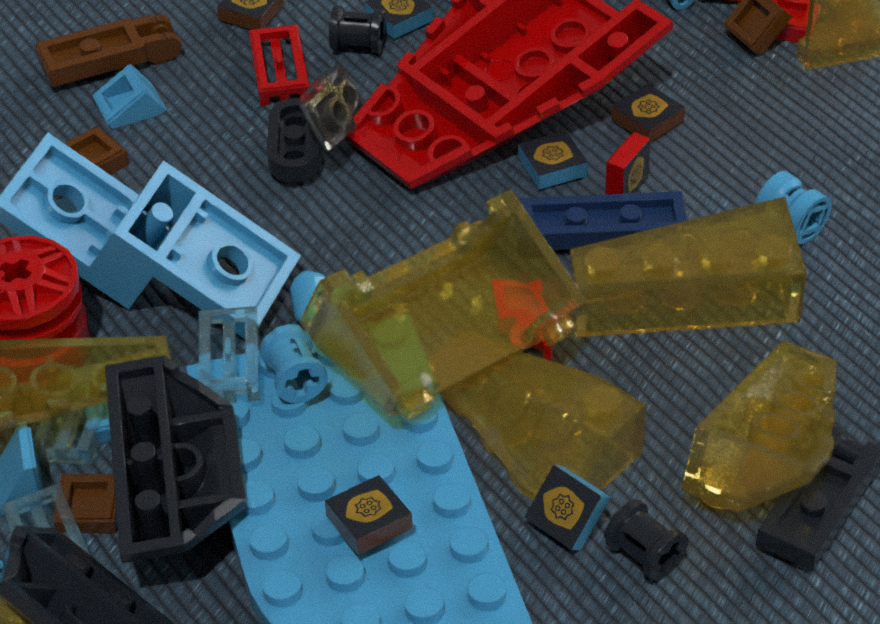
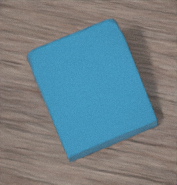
M131 64L127 65L92 95L105 121L112 129L149 119L167 111L152 83Z
M27 423L17 425L0 456L1 515L43 508L42 503H45L40 462L31 427L27 426Z

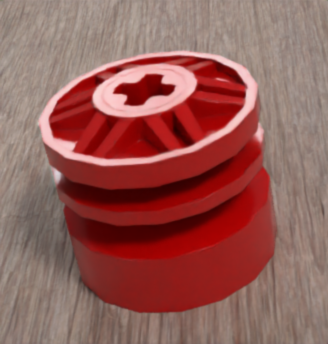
M32 235L6 237L0 240V386L14 389L44 387L66 378L81 366L90 350V328L86 307L82 302V286L79 282L78 265L70 251L52 239Z

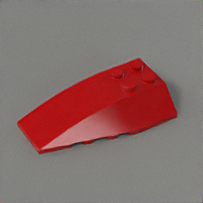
M450 0L451 9L442 19L436 17L425 30L426 39L414 54L407 52L396 65L398 73L388 85L382 83L342 130V133L347 141L408 188H416L494 151L536 124L600 90L674 29L673 21L640 0H633L620 12L602 0Z

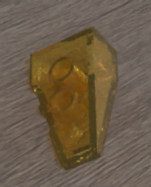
M461 334L428 362L440 393L460 417H466L480 434V443L490 455L496 454L509 470L510 481L521 494L534 501L553 464L565 466L602 491L643 453L646 404L598 375L465 334Z
M167 336L0 340V431L108 402L105 365L164 355L170 359Z
M783 340L696 427L681 490L701 498L705 504L713 508L729 509L739 513L809 484L831 459L834 448L832 428L835 421L833 399L836 392L837 360Z

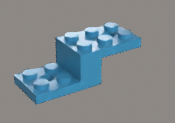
M50 133L45 135L0 195L1 224L19 236L32 235L52 239L67 248L78 265L79 276L128 310L152 277H154L247 341L259 327L301 257L292 248L164 160L139 195ZM62 196L69 199L76 207L77 212L68 213L56 206L53 197ZM217 257H225L233 261L239 270V275H233L223 270L218 263Z

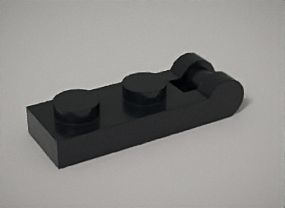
M832 424L829 425L758 528L756 545L813 571L869 483L874 481L879 475L880 445L872 441L863 445L849 439L848 431Z

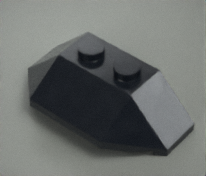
M165 355L105 365L122 563L187 552L247 507L234 407L202 382L180 371L178 365Z
M16 525L10 536L0 576V596L20 624H175L60 530Z

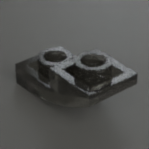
M341 64L324 71L305 91L299 106L325 152L333 149L357 126L353 117L363 106L356 86L350 81Z

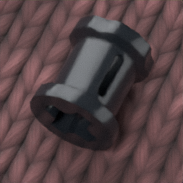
M333 6L329 23L330 49L340 50L341 46L344 45L369 47L372 53H380L382 51L385 37L384 9H375L373 13L344 11L343 6Z
M638 499L627 502L617 511L608 523L604 533L605 544L615 551L624 550L642 564L643 573L652 581H659L670 574L679 564L688 547V538L682 531L678 529L668 530L649 515L647 505Z

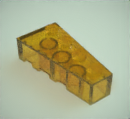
M776 198L570 249L569 302L575 337L800 322L807 273L786 198Z

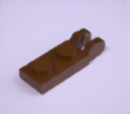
M160 13L159 15L154 14L152 17L148 15L133 20L128 18L40 41L35 45L37 59L50 87H55L62 84L75 83L81 79L111 71H120L129 64L133 66L148 60L158 65L165 63L166 60L171 61V59H176V56L180 55V51H183L181 48L183 44L179 36L172 31L174 28L170 19Z

